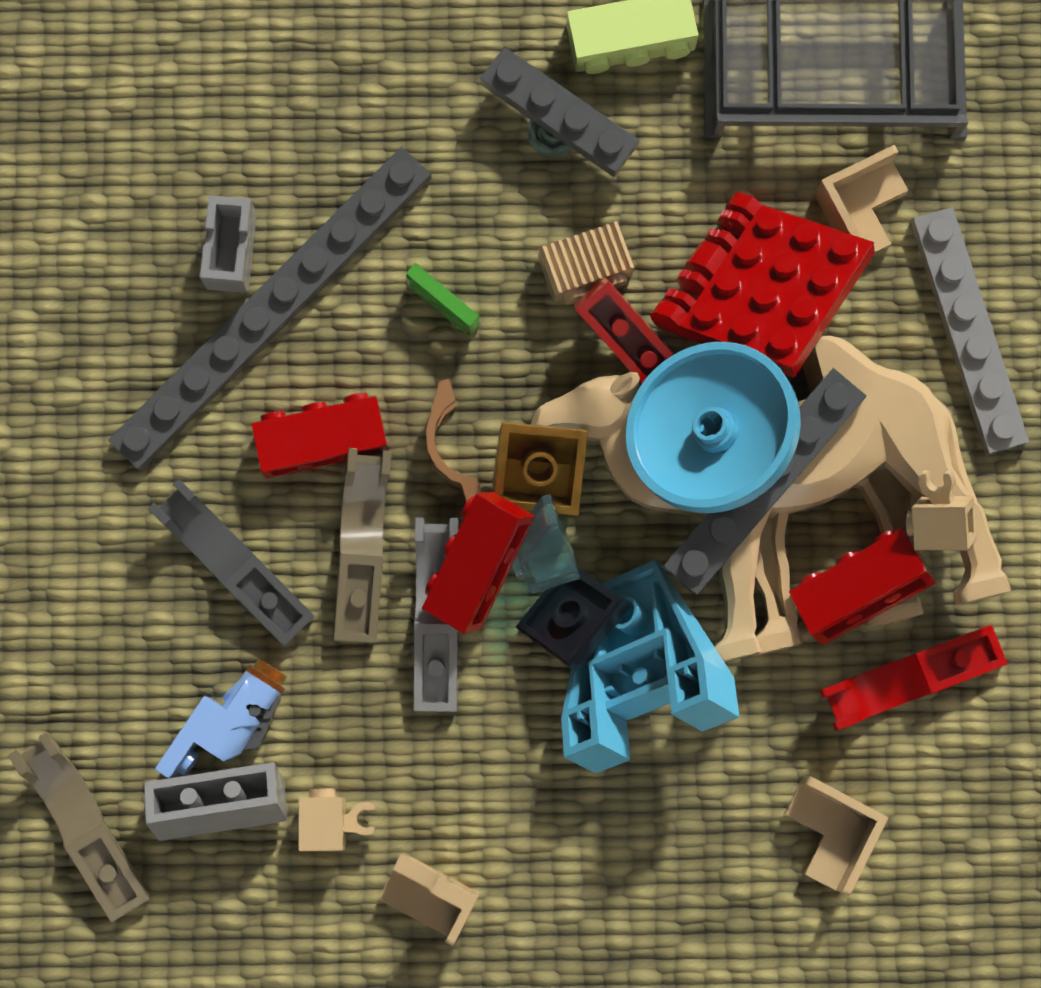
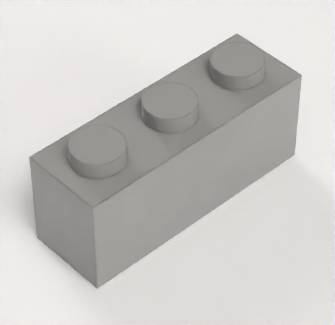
M274 762L144 782L146 825L159 841L287 821L285 783Z

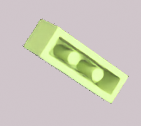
M626 0L567 11L566 30L575 73L586 71L587 74H598L607 71L610 66L624 63L629 67H636L648 63L651 58L666 56L667 59H679L687 56L690 51L695 50L699 36L691 0Z

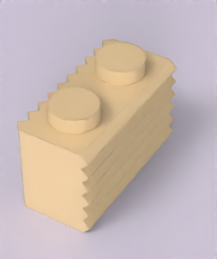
M618 222L605 224L594 230L582 232L570 238L538 248V260L554 303L564 300L566 305L575 304L604 277L616 289L621 288L628 283L627 278L633 275L634 265Z

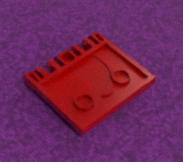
M737 192L729 200L725 210L722 211L717 220L721 228L725 230L721 231L719 228H711L704 239L706 241L700 242L686 262V269H682L676 279L680 288L699 296L697 300L687 292L669 288L663 300L659 301L650 314V318L661 329L701 344L731 342L756 349L770 358L785 375L795 378L875 254L874 242L762 205L753 196ZM730 232H732L734 235L740 236L738 240Z

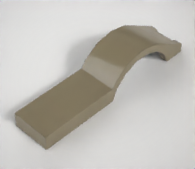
M348 448L341 505L339 564L333 628L334 641L377 643L383 568L384 505L390 476L392 451L382 450V456L380 457L357 455V448Z
M45 732L38 737L41 743L23 754L15 750L8 755V758L18 774L30 783L47 806L59 828L64 848L112 923L149 900L150 894L106 825L97 802L87 784L51 735Z

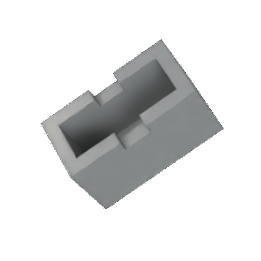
M212 195L208 197L205 224L206 238L205 245L203 244L200 279L207 290L249 293L257 212L251 199Z

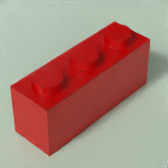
M606 277L600 280L574 304L575 310L623 364L631 372L638 373L641 384L656 367L674 355Z
M356 393L344 397V403L327 407L326 402H315L303 406L302 412L286 416L285 411H274L261 415V421L251 423L261 473L266 479L346 462L348 448H357V455L367 456L382 454V450L389 451L377 397L368 398L367 393Z
M495 492L476 493L475 496H472L462 509L461 519H463V522L457 534L453 535L444 547L443 557H445V560L439 572H436L426 585L425 594L427 598L422 609L463 634L481 630L536 516Z
M904 528L880 534L873 541L874 544L860 552H849L841 556L836 561L835 566L822 573L817 572L807 575L800 580L796 588L789 591L810 635L821 645L824 646L936 584L919 550H914V541L908 536Z

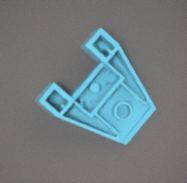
M656 560L650 561L602 583L624 598L630 604V608L578 672L575 673L570 670L561 716L564 758L594 773H599L631 760L627 721L667 704H670L673 716L702 732L739 718L734 676L659 562Z

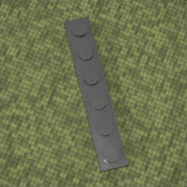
M832 368L799 407L801 418L800 436L793 458L782 476L771 488L755 500L732 510L708 513L662 568L696 596L867 395L836 369Z

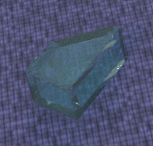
M550 494L542 496L530 512L536 517L512 565L517 580L525 578L531 594L580 579L572 545Z

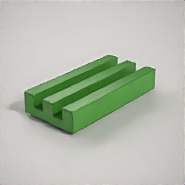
M414 263L407 271L406 280L410 289L467 336H471L480 326V317L477 313L418 264Z

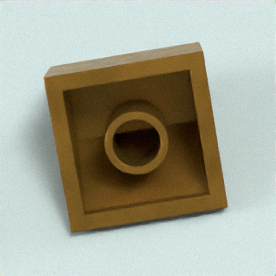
M501 422L495 454L492 492L497 493L526 511L578 516L588 430Z

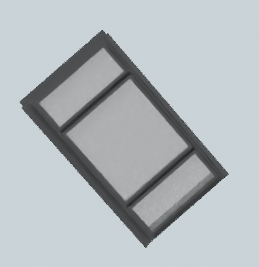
M703 0L705 138H721L725 126L949 127V139L967 138L968 120L966 114L963 0Z

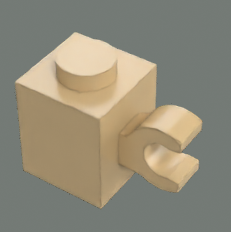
M924 470L919 476L918 485L920 491L926 497H920L913 505L912 510L907 512L906 517L908 536H914V550H968L976 540L974 496H953V487L956 481L953 470H946L943 474L944 486L942 487L934 486L931 483L930 470Z
M335 788L309 789V798H298L299 851L345 850L346 832H354L359 835L375 833V827H363L358 822V815L361 811L375 810L374 803H358L346 814V797H335Z

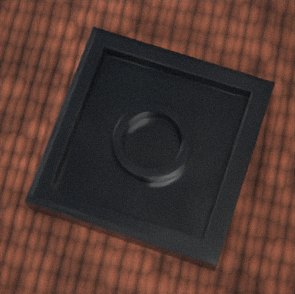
M568 562L515 627L523 635L577 673L630 608V604L577 566Z

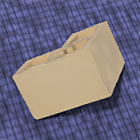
M895 145L822 179L814 193L831 228L873 241L875 246L874 255L888 249L891 245L874 210L905 196L908 192L902 177L893 163L899 153Z
M802 776L783 814L821 834L802 874L846 896L851 895L889 818L811 776Z
M401 853L380 895V900L447 936L445 942L453 946L478 899L479 893L417 859Z

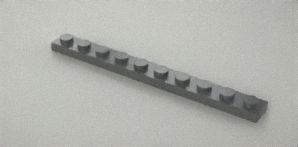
M401 146L108 441L141 472L432 179L431 173Z

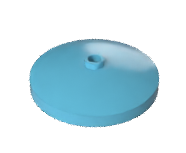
M710 342L695 345L663 361L639 387L630 406L626 423L628 455L639 478L656 496L676 508L696 513H717L732 510L764 494L787 469L797 448L800 436L801 418L799 403L790 382L781 369L770 358L756 349L731 342Z

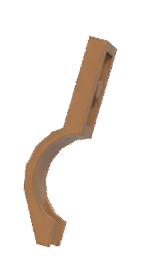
M445 379L438 383L426 427L427 451L437 474L452 487L462 489L465 502H467L476 493H482L478 478L462 476L448 468L438 455L436 448L437 431L444 418L456 409L450 380Z

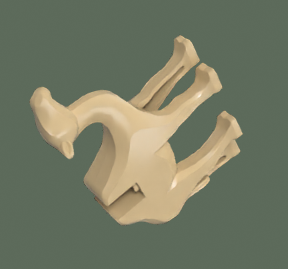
M830 335L821 336L802 365L810 394L834 368L867 396L718 570L725 605L724 631L718 642L713 646L724 662L748 656L754 657L803 644L801 632L797 625L798 616L793 599L789 593L790 569L785 549V530L789 514L823 505L852 488H858L873 512L881 534L890 530L897 531L901 528H904L907 532V512L912 510L913 505L920 497H926L920 491L918 485L919 476L924 470H930V481L937 487L944 486L943 474L945 471L953 470L956 479L953 487V496H974L976 540L968 550H959L965 571L961 583L953 593L956 605L1011 592L1008 577L1001 570L1002 559L990 534L984 509L977 502L964 467L951 411L931 393L926 385L915 377L873 363L852 344L841 338ZM630 372L621 376L597 377L581 384L567 394L545 403L534 412L531 425L588 430L587 440L599 443L612 479L631 501L645 508L698 516L703 519L708 514L685 511L661 500L643 483L632 466L626 445V423L630 406L639 388L640 377L638 373ZM802 400V401H799V402H798V403H799V407L802 405V403H803L805 400ZM755 582L763 598L766 624L757 635H755L756 616L753 597ZM916 594L868 621L870 628L923 615L920 598Z

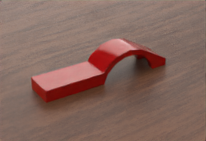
M991 624L823 688L819 692L822 698L827 697L836 719L832 725L834 730L838 731L866 718L1005 666L1008 663Z

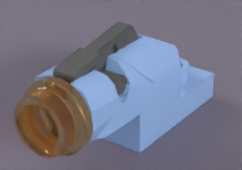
M259 658L254 666L249 665L242 677L222 697L225 700L223 705L210 697L204 696L155 767V770L167 778H175L179 774L186 776L199 758V754L195 752L198 746H201L225 762L242 754L244 749H258L281 701L280 695L285 690L282 685L287 676Z

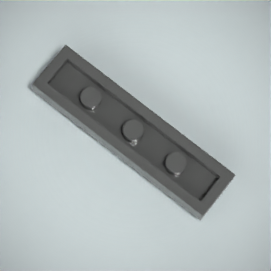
M505 46L480 77V85L612 177L617 175L638 147L639 139Z

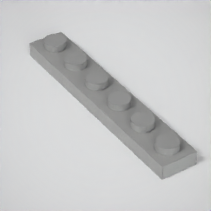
M950 207L914 217L910 224L985 456L1026 445L1029 443V439L954 209Z

